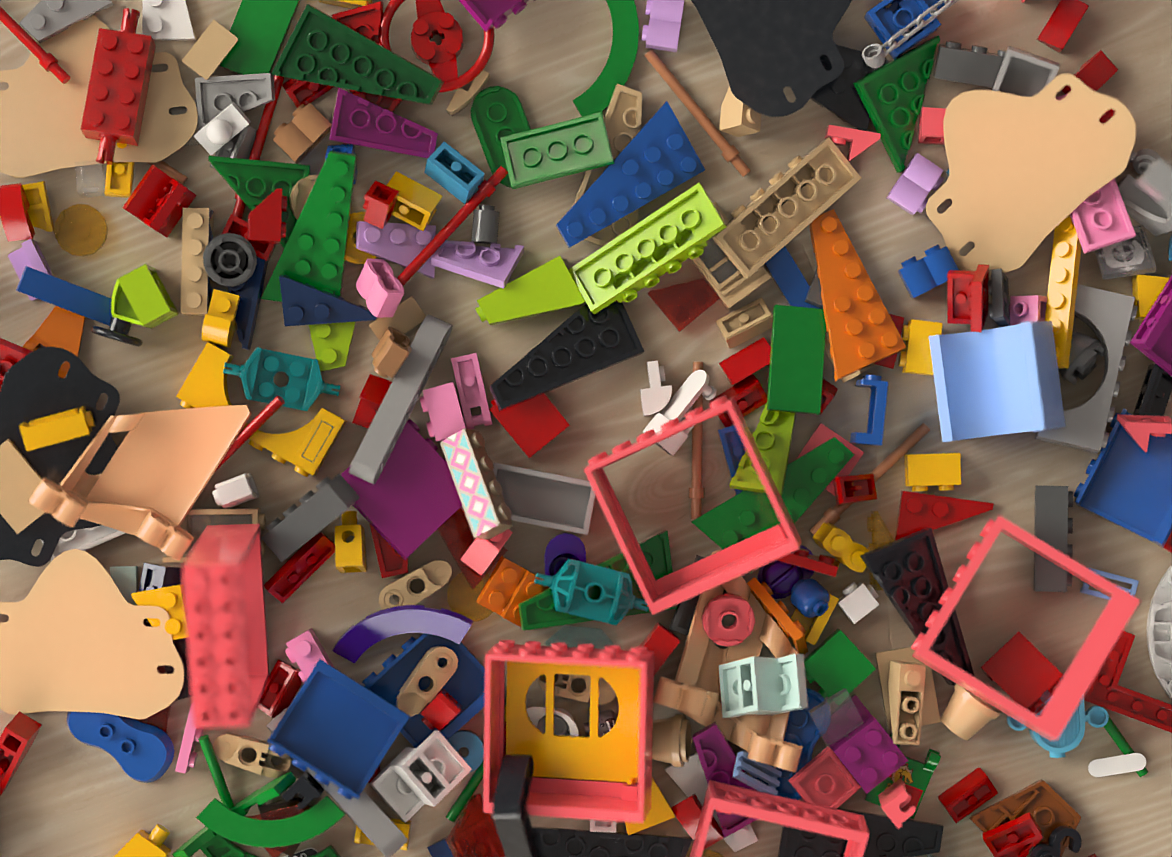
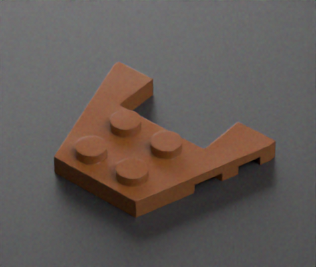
M1041 779L972 815L969 819L985 833L996 828L1006 817L1013 820L1030 812L1043 834V838L1037 844L1039 845L1043 843L1048 844L1051 832L1059 826L1066 825L1076 830L1081 816ZM1069 836L1061 840L1060 857H1062L1065 848L1069 845Z

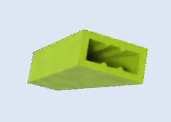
M558 256L506 284L504 289L499 288L478 299L479 307L475 309L482 322L487 320L490 325L581 306L585 304V300L561 256Z

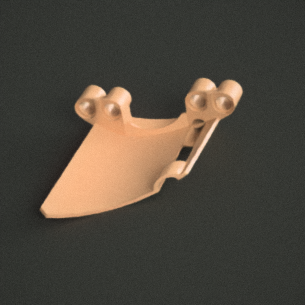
M249 406L199 407L110 416L59 485L43 478L29 502L40 510L52 514L57 520L69 527H74L79 518L137 536L150 545L158 547L168 556L180 561L194 539L180 525L251 416ZM129 431L104 471L98 475L87 474L85 471L109 432Z

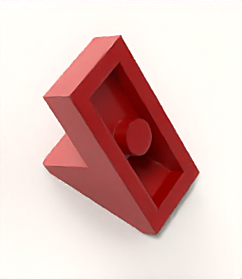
M372 374L369 375L359 396L361 399L352 422L353 424L369 429L392 381Z

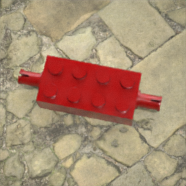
M129 8L123 9V18L119 31L99 28L81 124V131L85 138L100 140L96 162L105 164L106 161L107 165L113 164L116 143L138 146L156 48L152 36L136 34L140 12L132 9L130 13Z

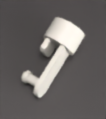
M704 370L693 372L660 413H656L642 432L645 433L654 429L655 433L661 431L660 426L677 417L679 422L685 420L686 412L701 394L706 400L715 398L717 390L713 386L708 385L709 375ZM694 426L655 444L667 454L674 456L689 437L687 434Z

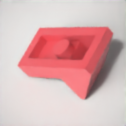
M828 125L825 139L829 137L835 145L846 146V142L850 143L847 159L850 162L877 143L881 134Z
M1117 414L1118 422L1145 453L1148 449L1150 435L1165 437L1166 434H1172V419L1169 416Z
M507 529L489 540L476 538L460 561L479 575H482L513 532Z

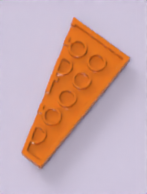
M832 209L819 215L809 224L813 251L816 255L817 274L820 279L826 330L829 333L831 359L833 358L836 382L904 350L906 345L836 212Z

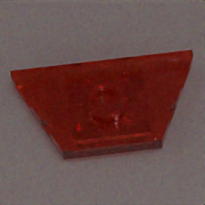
M474 794L446 839L453 856L506 857L495 822L490 813H484V800L481 794Z

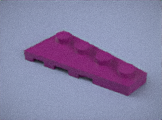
M338 87L329 140L423 158H429L435 152L438 133Z
M716 722L693 734V740L707 784L709 780L756 790L733 777L737 755ZM741 769L742 772L748 775L745 770ZM716 811L724 838L757 820L756 818L734 813L730 815Z

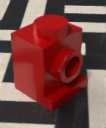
M375 180L364 196L366 200L363 209L366 210L363 221L383 229L393 215L399 191Z

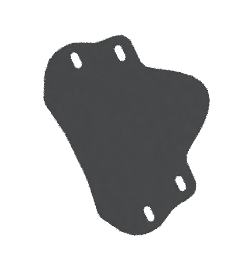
M691 0L719 53L731 92L738 100L758 113L769 117H783L793 114L803 108L818 89L832 82L843 73L844 61L833 40V32L852 0ZM820 56H828L832 64L830 71L824 69ZM787 86L792 89L796 97L793 103L787 100L783 89Z
M43 347L30 352L9 368L4 376L0 390V445L7 439H10L42 479L46 478L60 485L109 417L115 415L120 403L119 392L114 386L92 374L85 364L72 352L58 347ZM68 361L70 368L66 377L61 379L58 377L59 369L63 362ZM105 393L108 395V400L104 409L99 411L96 409V404L100 395ZM82 406H85L86 412L91 411L95 426L91 427L92 432L90 434L26 451L19 428L21 423H29L31 420L75 408L79 410ZM110 432L85 470L87 474H101L117 451L118 446ZM45 512L17 534L0 514V560H14L35 567L43 566L50 561L63 534L72 530L100 526V524L79 518L74 527H69L57 520L52 514ZM38 539L43 540L44 544L39 555L33 556L31 550L35 541Z

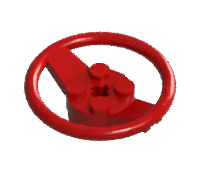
M391 0L382 15L379 44L392 51L389 42L390 24L396 10L405 0ZM416 0L417 20L413 23L411 32V45L416 58L429 65L433 75L444 81L439 93L452 91L470 83L483 71L491 57L495 39L494 27L487 32L484 31L483 48L475 64L466 73L458 77L457 57L463 49V33L459 23L450 13H445L440 0ZM434 35L444 38L441 40L440 45H436L435 41L430 42V39Z

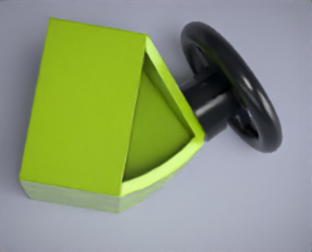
M144 264L118 278L112 294L111 314L113 317H111L109 323V330L92 326L91 332L140 347L143 343L141 339L128 336L132 323L152 329L178 315L179 313L155 268Z

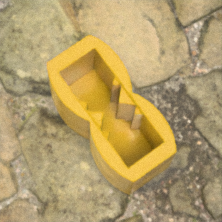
M823 522L813 536L815 543L823 550L835 556L843 565L853 571L862 573L867 566L860 555L869 552V550L852 540L843 530L830 523Z

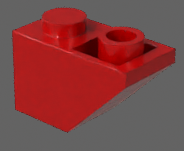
M282 188L274 190L249 213L247 240L250 243L279 245L281 238L286 237V222H281V215L287 209V196H282Z

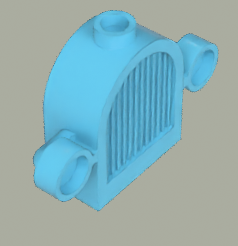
M1083 696L1057 740L1049 741L1030 728L1028 730L1034 742L1049 751L1051 758L1066 757L1065 752L1074 749L1081 742L1085 733V722H1088L1093 727L1101 728L1107 724L1109 715L1100 706H1092L1085 711ZM1042 710L1038 714H1036L1037 717H1040L1039 715L1042 712ZM1007 715V724L1012 729L1021 731L1027 728Z

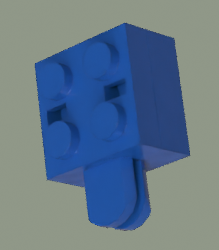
M883 0L870 9L864 18L882 44H884L898 31L905 28L940 0ZM942 3L937 9H941L945 3ZM928 13V14H927L926 16H924L922 19H924V21H926V20L929 19L932 15H931L930 13ZM935 18L889 54L893 59H896L935 32L941 23ZM916 24L909 29L910 32L917 27ZM901 34L895 41L899 42L904 36Z

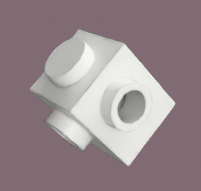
M853 582L842 591L844 595L839 598L837 603L849 620L855 624L879 605L876 601L879 595L870 584L865 586L860 582L856 585Z

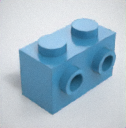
M443 142L427 159L424 172L463 204H466L479 190L478 186L483 182L485 176L484 172L446 142Z

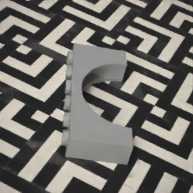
M1158 158L1149 165L1138 180L1128 174L1117 184L1128 215L1154 236L1172 232V167Z
M1077 284L1074 317L1087 324L1100 340L1101 346L1106 349L1104 355V375L1098 390L1089 401L1077 408L1064 411L1066 427L1036 431L1034 439L1092 453H1098L1101 447H1106L1109 433L1105 432L1107 422L1111 423L1115 409L1111 407L1112 397H1117L1120 388V382L1116 381L1118 371H1123L1126 356H1122L1124 346L1129 345L1132 331L1128 330L1130 320L1134 321L1138 306L1134 305L1135 297Z

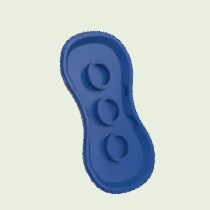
M806 688L808 708L790 711L784 741L803 747L796 773L812 760L815 744L826 730L830 721V709L827 701L821 694L809 688ZM772 766L782 772L781 777L777 778L780 781L779 787H775V790L778 791V796L795 800L801 799L800 795L788 781L796 773ZM755 778L756 780H758V781H760V782H762V783H764V784H766V785L768 786L769 783H767V782H765V781H763V780H761V779H759V778Z
M68 711L67 726L72 735L86 745L100 748L109 753L130 778L143 783L154 782L162 777L170 767L175 752L174 745L170 737L160 728L129 717L107 713Z

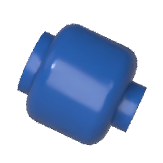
M812 578L801 579L794 584L791 589L790 601L803 616L808 618L821 616L827 611L830 595L817 580Z

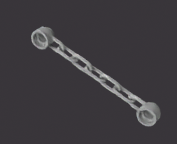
M958 0L938 1L919 15L917 19L898 31L883 45L871 44L862 51V57L866 65L872 68L882 66L887 54L907 41L910 36L929 24L937 15L941 14ZM942 3H945V5L941 9H937L938 6H940ZM930 13L932 16L924 21L922 18ZM916 24L917 27L910 32L909 29ZM902 34L904 38L896 42L895 39ZM889 46L890 48L884 52L883 49Z

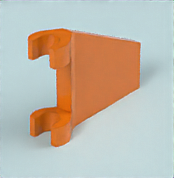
M55 306L23 347L31 351L38 350L41 345L44 347H58L72 352L78 357L86 317ZM65 361L59 369L58 376L61 379L66 377L70 368L68 361Z

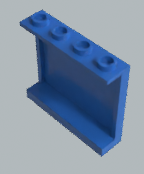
M1123 408L1121 414L1132 415ZM1116 413L1110 424V427L1113 429L1108 437L1107 445L1105 448L1101 447L1097 460L1092 459L1086 470V474L1089 475L1084 484L1080 483L1074 493V497L1077 498L1075 503L1116 525L1164 547L1172 532V434H1166L1165 437L1150 435L1148 449L1145 453L1118 422L1117 414L1119 413Z
M425 633L418 639L412 636L401 646L404 651L397 658L392 654L381 664L384 669L378 675L373 671L362 683L366 689L396 707V697L400 693L399 690L426 651L434 646H445L451 649L457 656L458 667L443 688L462 705V708L439 731L448 740L485 707V667L462 642L458 644L444 637ZM445 658L438 659V666L443 667L447 660ZM424 676L419 680L418 686L421 690H425L430 686V678ZM420 713L410 717L400 731L414 748H417L435 730H438L436 728L434 730L428 728L421 719L424 716Z
M319 659L267 742L271 744L269 749L277 755L283 757L286 753L294 758L292 764L303 771L309 768L316 772L314 778L328 786L331 782L338 786L337 792L345 798L351 800L354 796L358 799L410 716Z

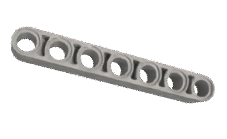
M429 314L425 317L410 346L412 351L399 369L351 463L349 474L372 484L376 483L449 339L453 327L452 324Z
M287 708L266 725L271 733H273L286 713ZM307 768L306 771L314 778L316 772ZM314 778L385 857H391L408 841L405 835L364 791L361 792L358 799L353 796L349 800L337 792L339 787L330 782L327 786Z

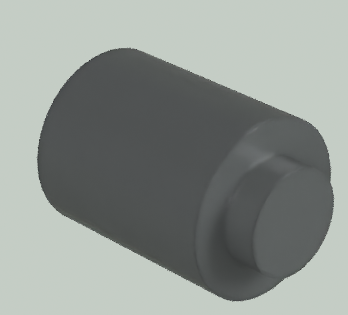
M479 205V210L473 211L471 242L481 244L498 243L500 212L494 211L495 206Z

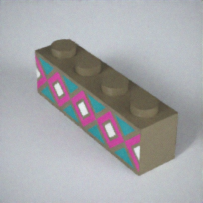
M464 428L441 441L440 444L474 538L489 540L513 527L510 518L511 511L505 504L502 496V487L495 477L493 462L487 455L484 447L485 440L479 431Z

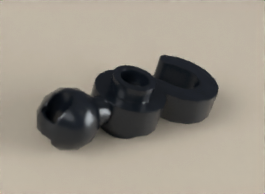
M1059 826L1051 832L1048 844L1043 843L1035 846L1030 857H1060L1061 840L1066 836L1070 838L1069 850L1078 853L1082 845L1081 836L1075 829L1069 826Z

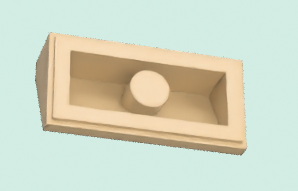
M411 296L398 305L393 317L378 318L370 323L369 327L380 341L388 327H393L399 332L406 334L422 323L426 315L414 297Z
M761 297L716 320V324L728 347L732 349L771 329L773 315Z

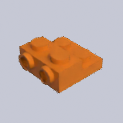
M501 556L476 602L521 627L518 604L549 589V587L534 584L535 579H543L535 577V573Z

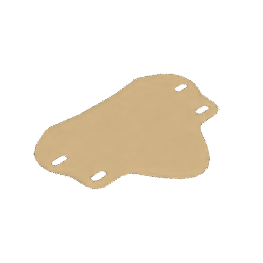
M92 15L86 20L82 19L69 26L63 32L41 43L37 41L47 53H51L58 60L60 67L71 77L67 83L63 84L51 71L47 72L39 64L40 60L32 52L23 66L17 69L0 71V83L6 82L9 85L7 90L0 91L1 173L15 178H26L62 168L101 164L96 162L100 140L85 138L81 131L99 28L111 30L96 16ZM166 52L154 54L153 65L167 64L168 70L156 73L151 72L138 146L127 144L125 148L121 149L116 143L113 162H159L182 148L194 135L198 122L197 107L182 83L179 65L173 55ZM185 106L187 108L185 114L171 115L169 113V109L172 107Z
M1071 74L1056 76L1041 92L1032 97L990 90L963 92L953 98L946 108L943 129L949 164V177L947 182L928 199L926 213L943 235L945 244L955 264L961 270L976 271L978 264L989 265V276H991V270L1002 268L1004 273L1016 270L1024 265L1045 237L1084 200L1124 171L1135 143L1136 124L1127 107L1119 100L1094 92L1080 79ZM1065 85H1069L1071 92L1064 99L1058 101L1055 95ZM1108 109H1114L1115 115L1107 123L1101 124L1099 118ZM946 199H951L952 205L944 213H938V206ZM969 241L974 242L975 247L966 256L959 254L960 249Z
M79 549L64 551L55 557L45 568L24 600L19 602H0V614L9 616L8 622H0V709L12 715H17L19 711L23 714L44 711L95 712L134 719H146L168 707L179 696L184 682V668L173 644L172 635L165 630V623L170 619L168 612L159 606H137L128 603L106 569L88 552ZM146 618H157L161 624L158 627H147L143 621ZM160 665L173 666L174 672L172 674H160L157 672V667Z

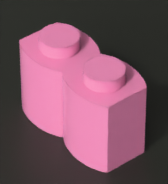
M367 259L357 279L356 288L361 297L366 299L367 307L374 316L378 318L393 317L404 295V288L399 280L393 276L394 273L391 266L384 259Z

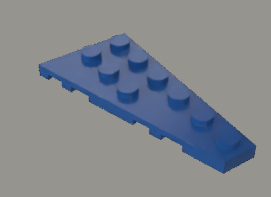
M668 101L660 107L639 133L614 159L615 164H611L556 224L568 248L705 171L703 164Z

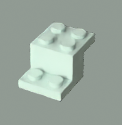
M792 654L780 658L753 656L719 665L723 718H734L747 714L772 716L808 708L803 654Z

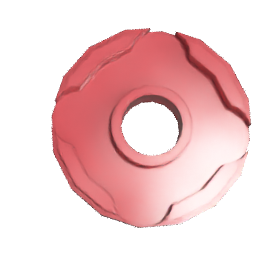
M730 593L718 595L710 600L704 608L702 615L703 629L707 636L717 645L726 647L739 645L753 632L755 625L754 611L748 601L739 595ZM727 614L735 616V622L731 626L722 625V618Z

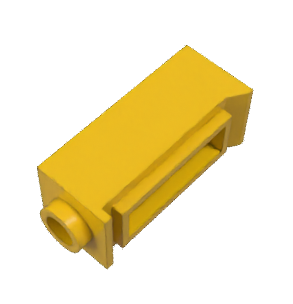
M82 406L79 410L75 408L31 420L29 423L23 422L19 425L26 451L88 435L92 432L91 427L95 426L91 411L86 412L85 406Z

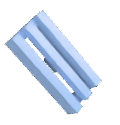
M1086 567L1099 576L1132 584L1131 589L1118 587L1135 597L1138 580ZM1083 582V586L1080 589L1081 593L1107 600L1111 599L1101 592L1088 589L1089 585Z
M745 751L737 752L733 777L760 792L778 795L775 787H779L780 781L777 778L781 777L782 772L768 764L748 759V753ZM741 769L747 771L751 776L742 772ZM755 778H759V779H761V780H763V781L769 783L768 786H767L766 784H764V783H762V782L756 780Z

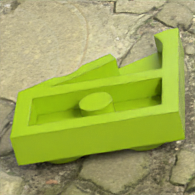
M356 322L309 325L320 372L346 366Z

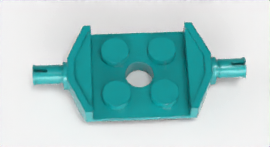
M257 347L244 365L240 366L226 362L224 364V367L231 368L232 370L223 369V373L236 375L241 378L245 397L248 400L269 404L279 395L285 401L282 405L283 407L308 411L319 394L325 393L339 396L340 393L332 390H340V385L325 383L322 380L317 359ZM278 372H284L288 376V383L283 387H278L274 383V376Z
M568 559L555 576H548L538 572L535 576L543 580L535 579L534 584L548 586L552 589L556 611L617 625L629 609L635 608L646 612L649 607L641 605H648L646 600L633 596L632 582L628 573ZM592 585L599 586L601 590V595L596 600H591L588 597V589Z

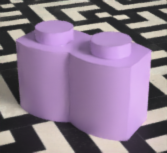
M647 0L645 15H650L649 25H643L641 40L646 41V48L677 52L685 0Z
M916 153L886 198L911 215H914L916 211L921 213L928 202L926 197L930 190L936 191L944 180L941 177L944 170L919 153Z

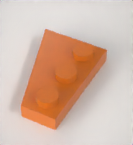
M755 577L748 581L747 585L764 611L772 619L775 617L777 625L787 638L791 637L793 639L795 651L803 655L809 652L804 633H806L804 627L798 620L793 622L787 615L789 610L780 600L776 602L772 598L773 592L764 581L760 584Z

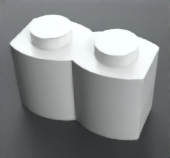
M250 473L215 485L216 490L213 491L217 505H222L224 509L259 497V492Z

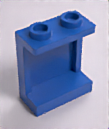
M866 375L863 376V379L856 381V386L869 387L871 389L867 433H851L850 443L879 446L883 442L888 381H882V376Z

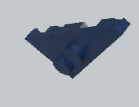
M256 258L255 270L247 281L237 286H227L228 293L241 296L235 320L238 327V339L242 344V349L246 350L251 349L268 261L261 258Z
M287 275L279 276L285 327L377 320V317L367 307L355 305L343 300L344 298L324 290L320 291L307 283L303 284L290 279Z

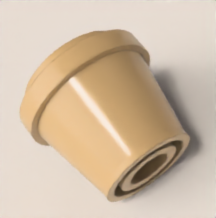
M955 684V691L940 720L953 733L965 740H969L989 721L997 719L1001 711L958 684Z
M675 714L674 717L653 720L652 759L671 763L674 767H683L685 762H689L691 755L692 729L690 720H686L685 714Z

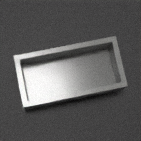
M1008 46L992 91L1023 97L1037 95L1056 77L1060 67L1059 63Z
M493 463L495 477L502 487V496L505 504L511 511V520L588 535L596 495L589 481Z

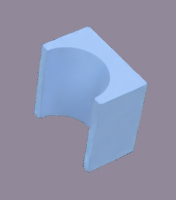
M1052 321L1024 322L1013 326L982 330V332L929 336L942 442L1066 427Z

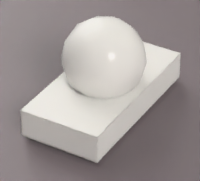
M232 102L196 132L194 137L212 155L249 125L251 121Z

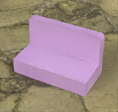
M29 239L21 243L22 248L8 255L19 279H21L25 266L54 276L35 240ZM28 295V297H29V299H30L31 301H34V300L37 299V298H34V297Z

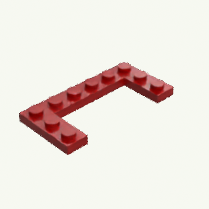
M1122 631L1084 694V701L1172 733L1171 704L1118 685L1135 635Z

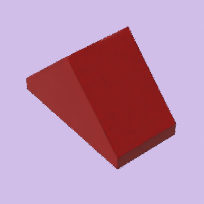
M873 473L840 476L833 479L837 505L877 499Z

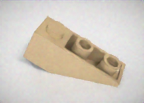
M729 86L721 105L719 130L736 137L760 132L762 114L738 100L731 92Z
M890 661L888 694L894 744L920 745L926 665L915 662Z

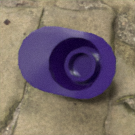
M563 533L556 535L546 546L544 555L545 575L555 576L568 559L586 563L585 545L580 538L573 534Z
M800 545V548L810 551L807 547ZM773 560L760 567L757 577L760 584L764 581L773 592L772 598L783 599L791 595V589L796 582L801 579H810L814 571Z

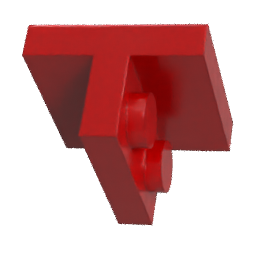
M152 164L122 208L167 238L183 216V208H188L197 195Z
M978 264L976 271H948L947 323L971 324V332H982L989 315V265Z

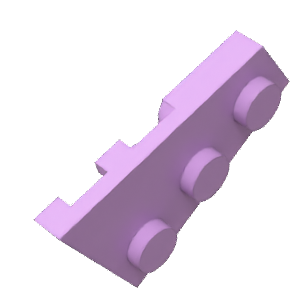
M358 221L356 224V249L406 268L436 236V225H427L425 230L421 231L410 224L387 223L381 229L368 222ZM430 257L417 272L429 278H434L435 266L431 265Z
M446 240L432 255L431 265L504 289L524 254V246L515 245L513 249L501 248V244H491L490 247L476 246L473 242Z

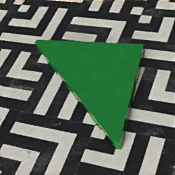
M939 35L932 37L853 83L877 133L881 134L880 139L897 173H901L905 169L904 164L914 137L917 116L920 115L925 97V87L933 68L934 54L937 44L940 42Z
M208 156V161L251 211L274 190L282 188V196H287V209L281 215V222H286V237L281 238L280 242L284 249L297 222L290 209L289 197L295 184L310 175V165Z

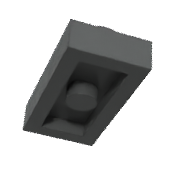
M1002 268L991 270V280H988V290L990 296H992V304H989V315L991 320H995L999 328L1010 326L1008 278Z

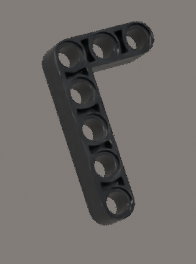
M504 754L501 763L492 811L506 857H541L526 808L534 771V761L531 754Z

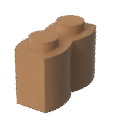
M311 103L306 106L304 104L300 105L292 114L294 116L293 120L288 124L282 123L274 132L276 136L273 141L296 164L300 163L331 131L332 124Z
M388 327L373 350L372 357L374 360L372 363L375 367L374 371L380 376L394 378L411 353L410 339L405 334L393 327Z

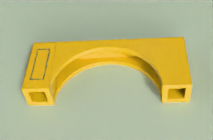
M207 342L176 396L182 400L180 405L185 408L231 406L232 403L227 387L228 374L223 373V369H229L224 367L225 362L231 364L234 356L218 346ZM321 408L319 413L308 424L295 431L271 434L257 430L249 438L248 444L260 451L264 448L273 452L271 457L282 464L289 461L296 465L294 470L305 477H308L309 474L316 476L347 421L331 411Z

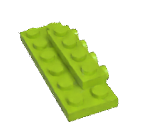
M698 183L568 269L589 309L592 313L596 314L616 300L620 303L623 301L625 303L633 301L638 296L637 292L645 286L646 288L656 286L660 282V276L667 272L669 274L677 272L682 267L681 263L689 257L690 259L700 257L704 253L703 248L708 245L706 241L727 226L703 186Z

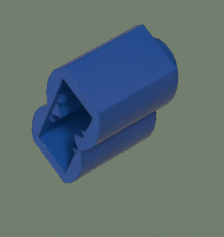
M939 244L924 251L925 257L917 260L914 256L901 263L903 268L898 270V273L911 298H915L947 282L949 270H959L947 246L940 248Z

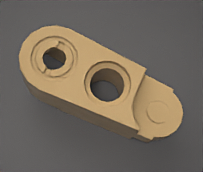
M435 559L387 585L379 595L381 609L416 605L450 582L449 579L452 576L451 565L447 561H437ZM420 578L424 581L425 589L423 592L417 593L412 590L411 582L413 579ZM398 595L400 598L399 603L396 605L391 604L390 596Z
M434 646L426 651L399 690L400 693L396 697V707L410 717L416 714L419 715L423 708L434 699L455 673L458 667L456 654L445 646ZM440 658L447 660L443 667H439L437 664ZM428 676L431 681L430 686L425 690H421L418 682L422 677Z
M543 674L538 677V682L542 690L546 692V676ZM558 674L559 678L555 681V695L590 703L591 677L589 675ZM600 677L599 705L610 703L616 693L612 686ZM575 678L585 680L586 687L583 691H575L572 688L571 682Z
M227 732L216 738L213 743V749L216 756L219 757L218 759L269 778H278L284 775L292 766V757L286 753L283 757L277 755L269 749L271 744L265 740ZM251 747L255 749L257 758L255 760H248L244 755L245 748ZM273 756L281 757V764L275 765L272 761Z

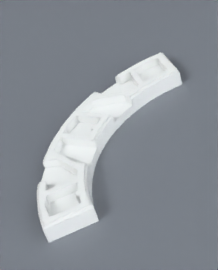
M1172 565L1168 568L1154 592L1149 608L1146 631L1147 647L1154 673L1171 700Z

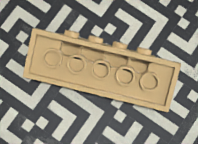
M829 137L803 158L798 155L787 164L790 168L787 172L783 174L780 171L769 180L771 185L765 191L763 188H760L749 197L752 202L746 207L743 204L737 207L731 213L733 219L728 222L727 227L712 237L745 279L756 272L861 179V176Z

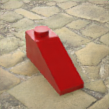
M20 711L8 723L0 737V796L5 791L42 724Z

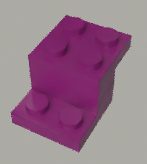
M855 694L830 713L829 724L821 736L866 794L908 762V759L897 745L893 743L890 736Z

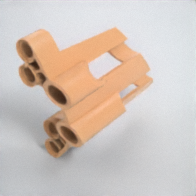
M740 575L700 593L676 678L671 680L660 676L653 702L677 709L704 727L716 722L728 741L749 753L748 759L796 773L803 747L784 741L790 712L772 716L747 714L734 718L722 717L719 665L753 656L760 657L763 644L775 658L798 654L777 623L764 611L751 593L746 581ZM724 590L727 593L739 595L747 600L755 616V625L750 636H747L743 640L744 642L739 645L730 646L725 649L715 645L705 633L702 625L704 608L710 600L718 595H722Z

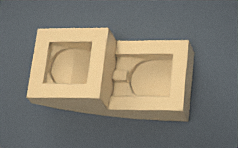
M483 70L473 80L468 91L458 88L446 109L447 113L453 116L467 107L485 87L490 79V74Z

